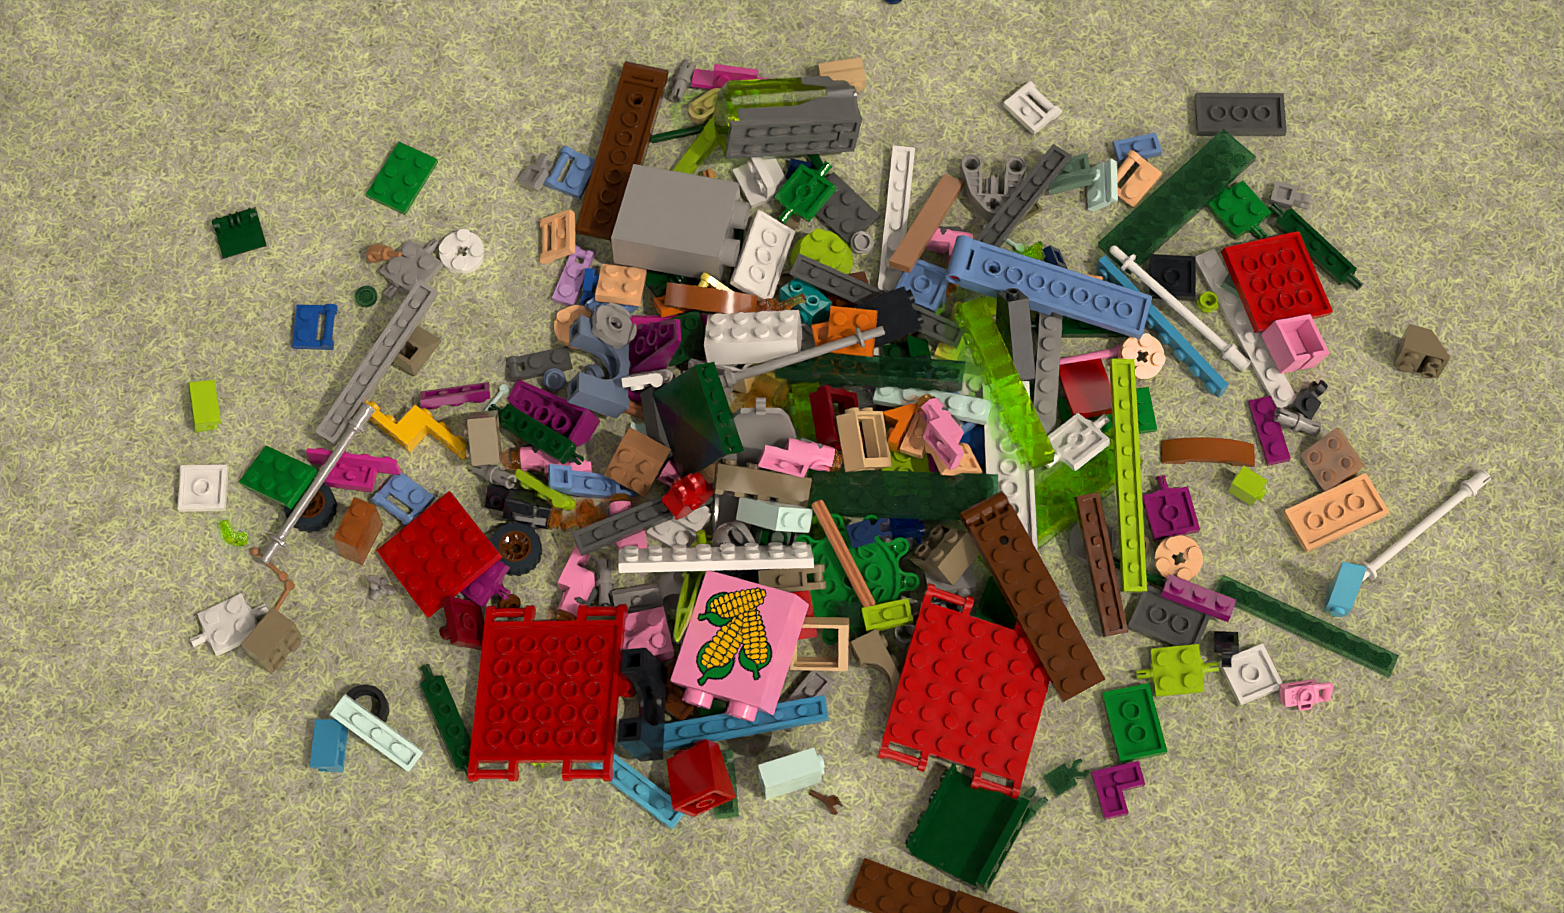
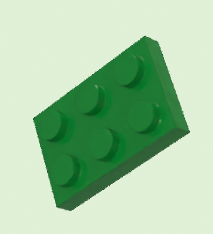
M398 142L366 192V198L406 215L438 164V159L402 142Z
M265 446L239 480V483L250 491L292 509L319 472L304 462L269 446Z
M1149 683L1102 692L1101 696L1119 764L1167 754V747Z

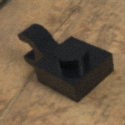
M1320 380L1318 384L1312 381L1308 389L1305 388L1299 391L1290 407L1296 413H1301L1305 418L1312 420L1321 405L1317 398L1326 391L1328 385L1323 380Z
M1214 631V653H1222V667L1232 668L1233 654H1239L1238 632Z

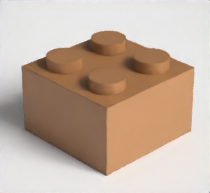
M630 427L621 440L604 475L646 497L671 449Z

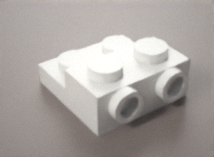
M703 506L684 518L678 520L671 519L649 528L647 535L669 548H672L673 545H685L686 548H690L693 545V541H696V531L705 530L711 521L709 508Z

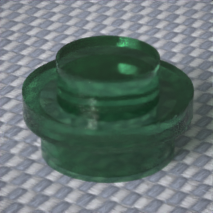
M362 286L355 292V301L361 307H371L377 302V292L371 286Z

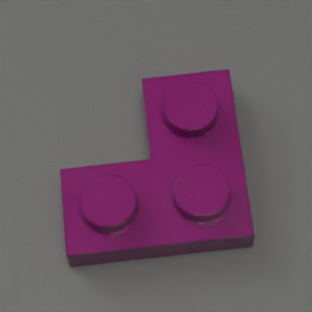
M1139 761L1091 772L1104 821L1128 815L1129 811L1123 791L1145 786Z

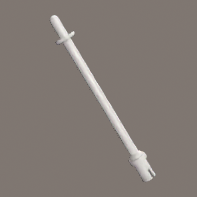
M1117 246L1110 247V253L1123 264L1121 267L1122 271L1128 268L1217 346L1222 351V358L1224 360L1228 359L1241 372L1251 364L1252 361L1239 352L1235 344L1231 345L1223 341L1134 262L1136 255L1133 254L1129 258Z
M1480 469L1469 480H1464L1460 483V490L1370 564L1363 561L1360 564L1366 567L1363 581L1366 578L1374 580L1377 577L1376 570L1465 497L1473 498L1477 495V491L1491 481L1490 475L1485 470Z

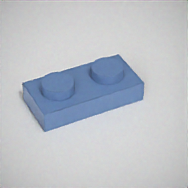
M1156 132L1113 141L1112 145L1118 165L1126 160L1127 154L1131 149L1143 159L1161 156L1162 154Z

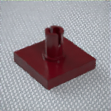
M451 596L442 599L447 625L439 628L441 638L444 640L450 639L452 645L481 650L484 632L481 606L474 601Z

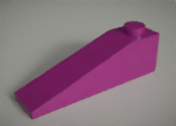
M680 319L637 325L636 335L629 342V375L666 369L681 343Z
M519 379L507 398L515 408L573 441L577 447L590 440L600 423V420L590 410L568 403V400Z

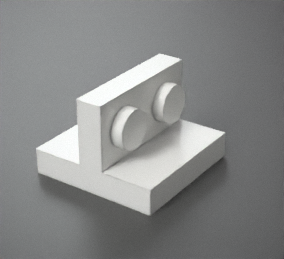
M774 156L750 157L745 165L732 170L747 202L750 203L751 209L774 200L776 193L787 182Z

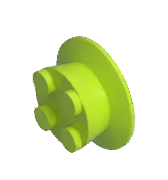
M817 228L799 239L791 251V269L798 254H802L845 274H850L853 267V254L849 245L840 236L821 228Z

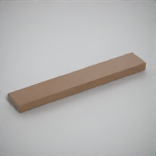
M945 174L942 176L889 260V267L907 273L912 271L963 189L964 180Z

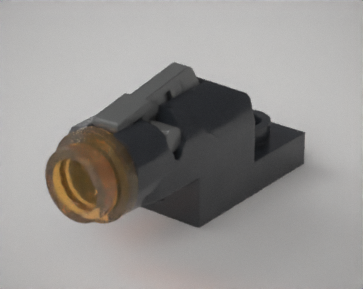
M489 483L487 486L485 508L502 511L503 519L546 530L558 529L562 519L561 510H557V507L550 506L546 502L534 500L535 493L514 488L508 489L505 486Z

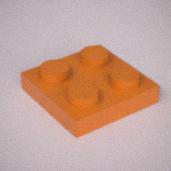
M831 306L827 343L855 335L856 328L858 327L861 332L876 328L878 310ZM875 338L864 341L865 347L863 348L860 346V343L832 351L831 353L873 357Z

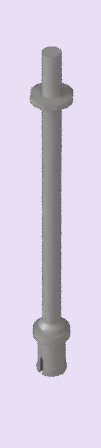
M883 326L861 332L858 327L856 328L855 335L736 373L728 372L727 370L724 371V374L719 375L723 389L727 387L732 389L734 388L733 385L738 381L857 343H860V346L863 348L865 347L864 341L885 335Z
M363 402L353 419L348 420L347 432L276 536L272 534L268 536L272 542L261 557V561L269 564L280 546L287 548L288 545L284 540L355 435L364 432V426L376 411L373 407Z

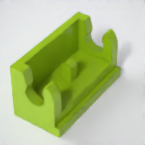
M215 380L189 382V396L195 433L218 429L221 419Z

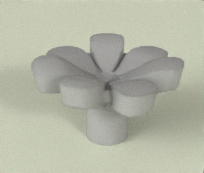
M369 574L367 580L370 582L369 586L373 589L369 595L372 599L378 600L381 594L393 595L396 592L392 585H388L390 582L388 579L383 577L380 580L377 575Z

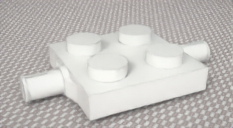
M1079 413L1074 415L1043 439L1044 446L1053 453L1043 460L1044 465L1047 468H1051L1056 462L1061 461L1074 471L1079 469L1110 445L1109 438L1100 430V428L1110 422L1109 418L1103 414L1096 421L1092 422L1085 419Z
M238 594L198 613L203 633L190 638L193 647L207 641L212 646L216 656H219L240 646L257 626L256 618L268 612L266 604L264 603L251 609L246 604L243 595Z

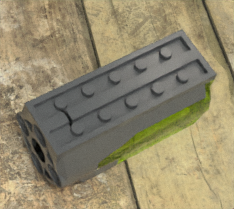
M829 76L727 81L718 91L714 109L716 137L723 149L725 159L854 152L862 123L855 86H851L845 80H833Z

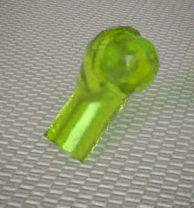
M223 520L218 524L224 541L227 544L236 547H242L247 544L248 534L245 531L242 533L233 531L230 520Z

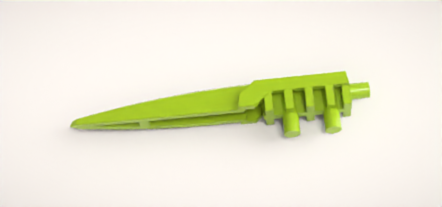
M751 89L745 90L742 94L735 91L705 125L703 131L689 146L672 171L692 174L718 146V139L725 142L730 122L739 121L738 109L752 108L749 98L754 93Z
M704 530L696 531V541H693L692 547L696 548V545L708 544L712 547V535H706ZM706 571L683 572L682 577L684 581L675 619L674 639L676 642L681 639L691 619Z

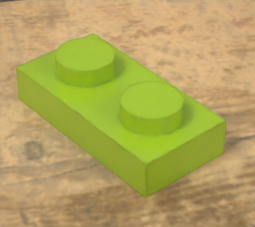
M908 598L862 608L867 633L875 629L880 631L914 623Z

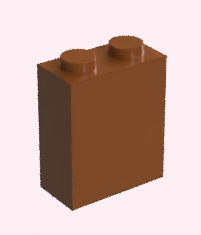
M356 497L353 498L333 537L341 557L360 565L364 564L383 526L376 505Z

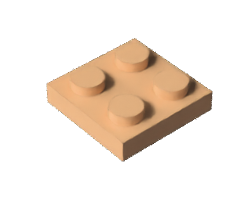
M602 264L595 301L641 306L647 269Z

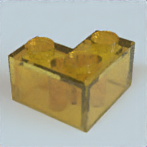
M773 371L758 375L751 384L752 394L742 408H756V398H766V408H781L784 410L789 402L788 380Z

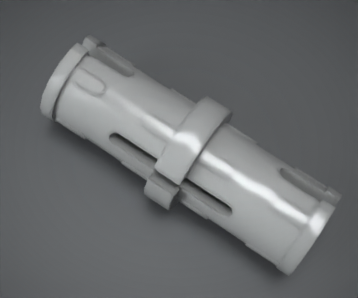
M685 59L682 61L679 73L675 75L673 80L674 86L669 94V99L672 102L676 95L678 96L675 103L682 102L686 88H689L691 84L690 78L696 67L693 61H691L689 68H687L689 60Z
M1280 407L1274 413L1273 421L1287 425L1293 431L1300 430L1316 437L1321 430L1317 428L1321 427L1320 422L1305 418L1301 413L1295 414Z
M477 465L481 469L474 466L472 468L474 474L486 478L490 483H498L508 489L513 488L515 485L508 482V480L516 482V476L503 471L497 465Z
M598 559L596 560L597 580L595 581V587L598 588V606H614L612 594L614 580L611 575V560Z

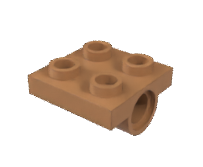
M1335 428L1300 454L1324 492L1353 479L1358 474L1357 472L1365 467L1340 428Z

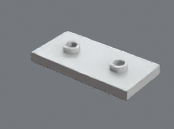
M756 210L729 284L746 294L758 296V301L769 305L773 299L795 231L761 210Z

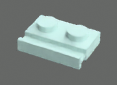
M1108 159L1107 163L1102 162L1091 167L1094 184L1087 186L1088 210L1097 211L1110 205V202L1118 201L1117 161Z

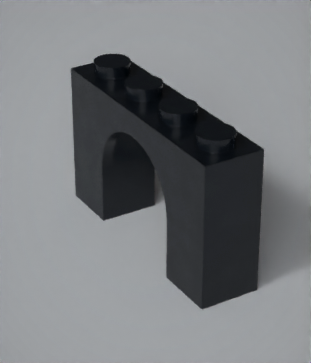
M646 647L625 649L622 655V674L635 686L639 701V717L619 719L618 743L640 762L663 760L667 667Z

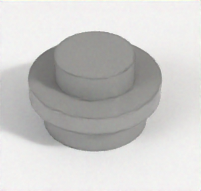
M859 231L852 235L850 246L854 252L864 254L872 248L873 241L867 232Z

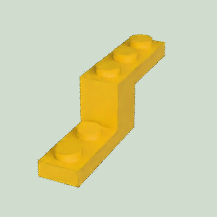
M372 400L365 402L376 410L369 420L408 452H411L429 433L462 460L466 458V440L460 435L454 436L450 433V428L442 421L439 423L435 421L433 415L426 408L420 409L414 405L397 423L391 415L387 414L385 416L381 413L379 406Z

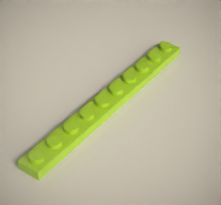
M1111 359L1109 364L1121 593L1146 592L1147 578L1135 359Z

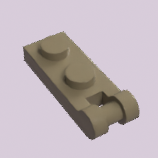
M814 564V568L758 569V582L760 585L786 592L825 589L826 581L823 580L825 565ZM808 573H813L814 581L807 582Z

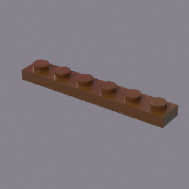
M1098 492L1076 496L1074 500L1103 637L1128 633L1100 494Z

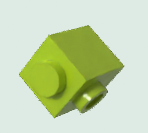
M1243 466L1233 480L1228 492L1248 505L1253 506L1256 500L1261 502L1268 490L1265 489L1268 480Z

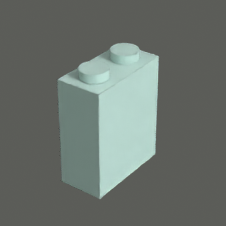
M740 497L736 520L774 531L809 533L813 509L799 505L775 502V499L763 501L751 497Z
M811 748L758 765V778L765 800L821 783V778L824 774L823 768H825L821 753L816 754L815 748Z

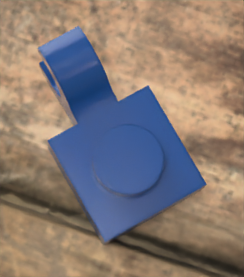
M585 268L583 296L580 300V305L582 306L585 305L587 299L595 297L593 292L597 288L599 279L596 269Z

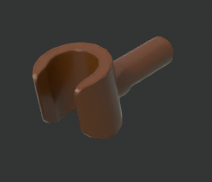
M814 790L809 792V795L822 801L832 815L838 814L833 807L834 805L843 807L836 795L827 797Z

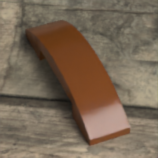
M667 282L664 305L721 314L756 312L758 296Z
M1211 437L1161 441V463L1210 462L1231 463V466L1255 467L1254 444L1233 439Z

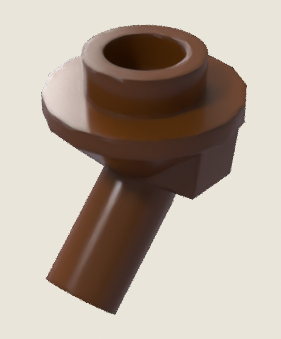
M506 594L509 596L506 600L498 595L500 599L497 602L498 608H520L521 600L517 595Z

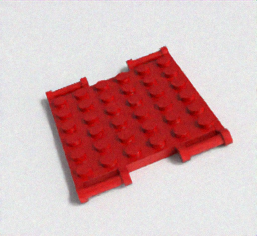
M928 583L883 732L877 758L895 760L916 767V770L924 772L928 756L931 755L974 769L969 787L1000 791L1018 800L1050 680L1025 634L1022 633L1017 620L1015 621L1014 628L1010 629L970 616L974 597L968 595L963 597L935 588L934 584ZM935 597L963 606L961 613L930 603L931 598ZM889 742L921 752L920 756L917 758L889 749ZM984 772L1012 781L1013 783L1011 787L983 779L981 774Z
M579 604L577 620L534 621L536 616L534 605H526L525 608H496V606H487L468 766V780L470 782H477L479 779H508L509 782H517L519 779V763H563L562 780L564 782H571L572 779H603L604 782H612L625 624L628 616L627 604L597 607ZM588 616H616V620H587ZM524 617V621L495 622L496 618ZM479 763H508V769H479ZM573 763H603L602 769H572Z

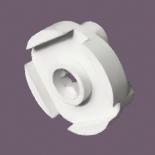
M460 229L445 237L439 245L440 260L443 266L450 272L471 273L478 269L483 262V242L476 234L469 232L467 229ZM458 249H467V255L457 256Z

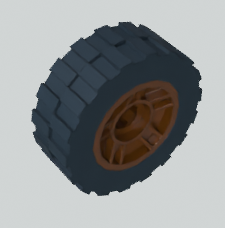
M324 482L311 500L314 507L312 509L306 508L294 525V528H298L299 531H307V533L318 532L328 527V524L334 520V516L337 513L336 498L331 488L326 486ZM305 492L302 494V496L299 498V500L296 502L292 509L284 507V513L287 519L296 507V505L298 504V502L300 501V499L303 497Z
M520 522L506 523L505 526L499 527V530L493 533L490 542L501 554L502 558L500 561L510 567L506 574L509 576H521L522 574L530 573L540 563L543 552L538 533L536 534L534 528ZM518 545L520 551L516 553L512 552L515 546Z

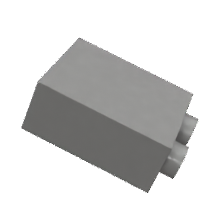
M633 164L611 237L614 263L698 279L705 272L720 282L724 266H736L740 240L732 239L735 228L746 229L750 213V203L740 201V186L737 182Z

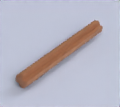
M818 500L814 502L812 508L862 606L868 608L875 605V601L824 501Z

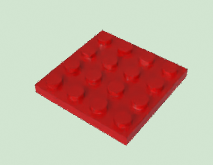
M1299 231L1225 247L1220 251L1254 333L1265 331L1276 320L1309 314L1312 319H1317L1333 313Z
M450 490L376 550L428 618L443 607L442 599L449 596L455 597L502 558L501 554Z

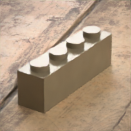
M723 458V462L717 461L713 491L719 495H723L725 491L734 497L743 498L750 495L751 498L770 501V499H775V502L807 506L812 478L807 476V472L804 478L760 468L758 463L747 462L746 466L738 465L737 460Z

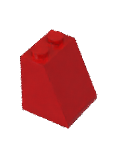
M708 739L696 742L695 746L688 750H679L674 753L673 757L666 760L673 810L693 817L736 798L719 744Z

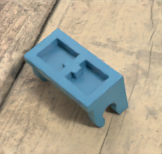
M315 719L310 767L319 769V772L343 773L348 728L338 720Z

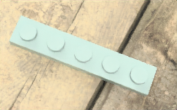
M878 379L873 397V404L898 408L914 403L917 404V409L923 410L921 407L927 401L938 398L958 420L982 425L988 424L992 408V401L880 379Z

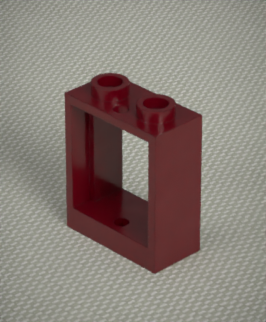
M823 385L818 387L817 391L809 394L817 443L834 447L836 451L842 452L832 403L838 404L840 415L845 414L846 409L859 408L857 393L849 392L844 388L835 389L831 388L830 385ZM859 422L862 444L865 446L862 422Z

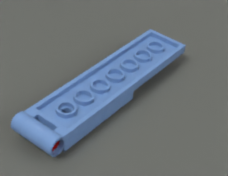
M965 235L956 237L945 279L950 283L959 284V287L996 299L997 292L1016 288L1029 298L1031 310L1047 315L1055 312L1137 339H1141L1152 300L1150 295L980 242Z

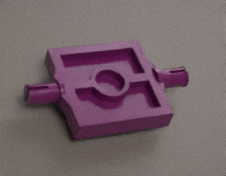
M1157 476L1156 480L1159 490L1142 496L1153 541L1163 540L1177 534L1188 535L1198 533L1200 526L1188 486L1169 488L1166 476Z
M500 560L497 561L461 592L482 607H485L489 599L496 593L504 600L508 599L509 596L506 594L511 595V591L501 584L510 567Z

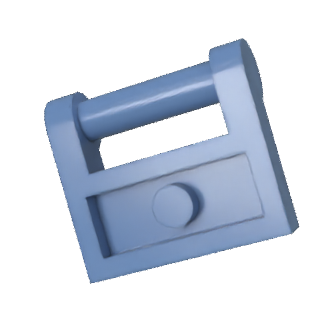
M562 146L559 152L560 157L550 176L546 178L543 184L548 188L580 200L589 184L596 159L576 152L568 146ZM568 159L574 160L563 183L558 182L557 180Z
M401 472L400 475H393L386 485L373 496L371 502L377 507H383L401 520L402 525L407 526L428 508L435 497ZM389 494L410 508L412 512L410 514L405 513L387 500V496Z

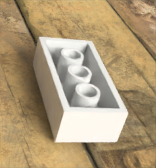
M799 310L708 315L704 339L707 363L715 362V365L767 363L800 352L802 326Z

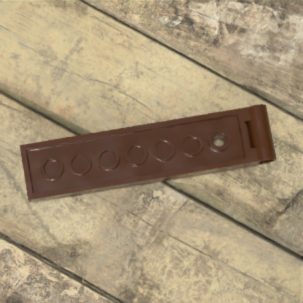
M628 61L624 62L575 227L576 234L611 241L633 164L644 165L664 96L669 70Z
M1000 491L960 512L961 521L969 532L1061 702L1063 703L1105 680L1102 671L1059 596V589L1004 492ZM1001 537L1006 539V545L1000 543L999 539Z
M864 858L847 903L848 906L867 913H1019L960 890L958 892L867 858Z

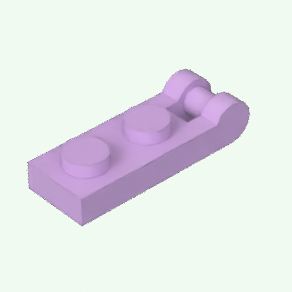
M575 245V253L569 256L552 296L553 302L566 306L575 305L583 286L585 268L591 267L595 251L590 249L586 251L581 249V246ZM577 258L584 259L583 264L576 262Z

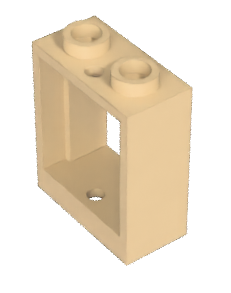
M872 407L860 410L859 408H850L845 410V414L836 416L845 472L875 471L892 467L883 411H873ZM859 422H862L868 458H865Z
M805 617L802 628H838V658L798 657L797 641L790 663V670L848 671L849 618Z

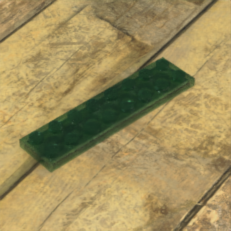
M1222 129L1098 242V248L1122 267L1123 264L1109 250L1111 246H1117L1129 258L1133 254L1136 255L1134 262L1141 266L1151 254H1154L1256 160V156L1227 131ZM1128 268L1125 270L1129 275L1133 273Z
M829 352L776 369L775 379H782L786 382L794 380L807 383L828 382L832 385L840 383L853 386L872 385L878 388H917L924 391L944 390L952 393L962 391L966 361L880 355L869 357Z
M809 468V477L812 478L806 508L813 509L812 504L814 502L823 500L830 515L838 514L847 517L875 515L878 518L961 520L960 512L998 493V474L959 473L951 476L941 475L940 472L881 470L845 472V469H829V472Z

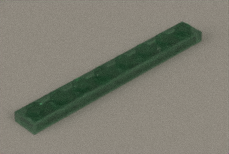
M1222 575L1215 592L1236 599L1235 608L1387 678L1391 676L1399 655L1225 575Z

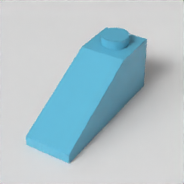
M1347 562L1341 563L1328 585L1324 611L1330 612V615L1335 617L1348 616L1366 572L1365 566Z

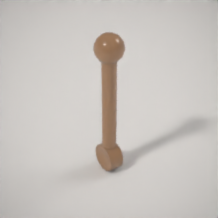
M253 547L250 551L251 555L257 556L259 559L263 556L257 547ZM271 562L266 564L279 576L280 581L285 582L288 580L289 576L286 572H281Z
M293 581L286 582V589L274 607L277 611L289 591L295 588Z

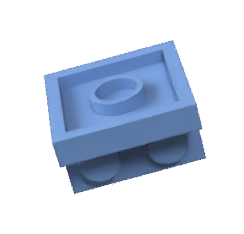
M919 259L910 273L903 272L895 289L905 286L906 290L911 289L916 301L913 304L935 313L938 307L943 308L946 303V290L950 282L945 279L946 269Z

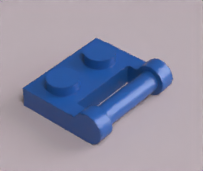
M330 303L325 305L297 304L292 343L293 349L333 350L334 318L337 314L338 306ZM320 314H324L326 317L323 339L317 340Z

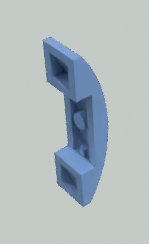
M548 465L549 488L558 492L602 499L637 497L636 492L604 474L572 470V466Z

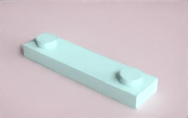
M347 694L342 697L330 713L332 717L408 772L424 752Z

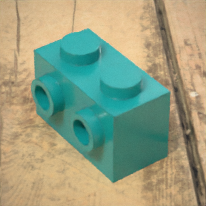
M795 278L780 288L779 304L784 310H799L802 324L805 323L811 328L812 324L821 323L830 316L832 302L811 284Z

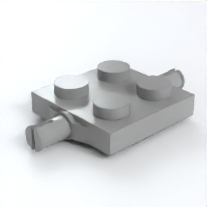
M409 239L398 250L402 252V256L392 257L379 270L380 275L391 284L383 293L384 297L391 300L397 291L409 294L418 279L428 284L444 267L443 263L432 255L440 245L437 240L432 239L425 248L416 245Z

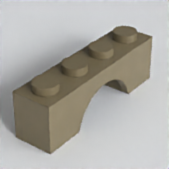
M875 629L851 641L849 648L859 668L869 667L876 669L887 679L890 686V696L881 710L887 720L900 678L897 670L899 664L894 655H889L886 649L888 643L884 635H879Z

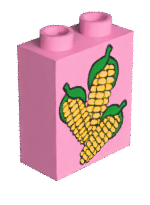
M706 571L670 680L685 689L682 701L705 709H710L713 698L729 702L726 714L749 722H754L757 711L774 715L809 604L796 594L717 572Z

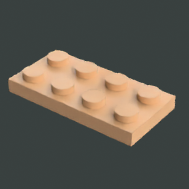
M1366 473L1283 512L1306 553L1389 514V510Z

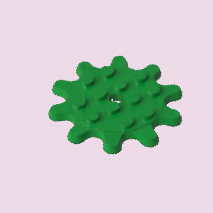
M831 514L875 601V605L897 601L898 595L902 591H912L919 586L920 581L916 574L903 572L899 568V559L909 550V543L905 538L898 537L891 542H883L877 534L874 535L876 542L853 549L842 517L838 514ZM867 515L863 519V521L869 519L871 526L875 525L876 521L879 520L875 515ZM806 534L799 535L795 542L811 544L814 564L825 565L823 580L826 581V588L810 590L814 617L849 618V630L855 631L858 638L867 634L862 614V608L864 607L853 586L849 587L844 583L846 572L828 537L825 536L821 540H814ZM808 573L807 582L814 581L813 573ZM824 628L822 639L826 644L833 645L838 642V628Z

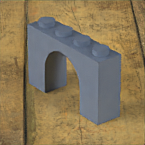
M580 315L570 326L569 345L590 352L600 358L608 370L609 380L578 372L568 383L567 402L617 419L628 409L630 399L628 398L629 387L623 388L621 379L628 376L630 368L629 343L621 349H615L613 346L606 344L592 334V319Z

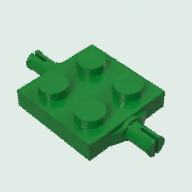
M825 161L818 171L809 169L801 164L774 196L775 201L785 207V210L777 218L782 224H785L792 215L799 216L809 223L837 190L836 186L824 177L832 168L829 162Z
M1219 180L1213 182L1211 186L1217 191L1219 196L1208 203L1207 208L1235 240L1243 234L1253 232L1259 240L1266 238L1267 234L1259 225L1270 217L1271 211L1244 180L1228 189Z

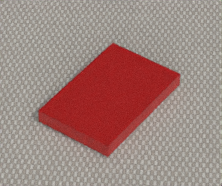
M1101 358L1059 365V381L1072 417L1077 413L1084 418L1112 414L1111 384Z

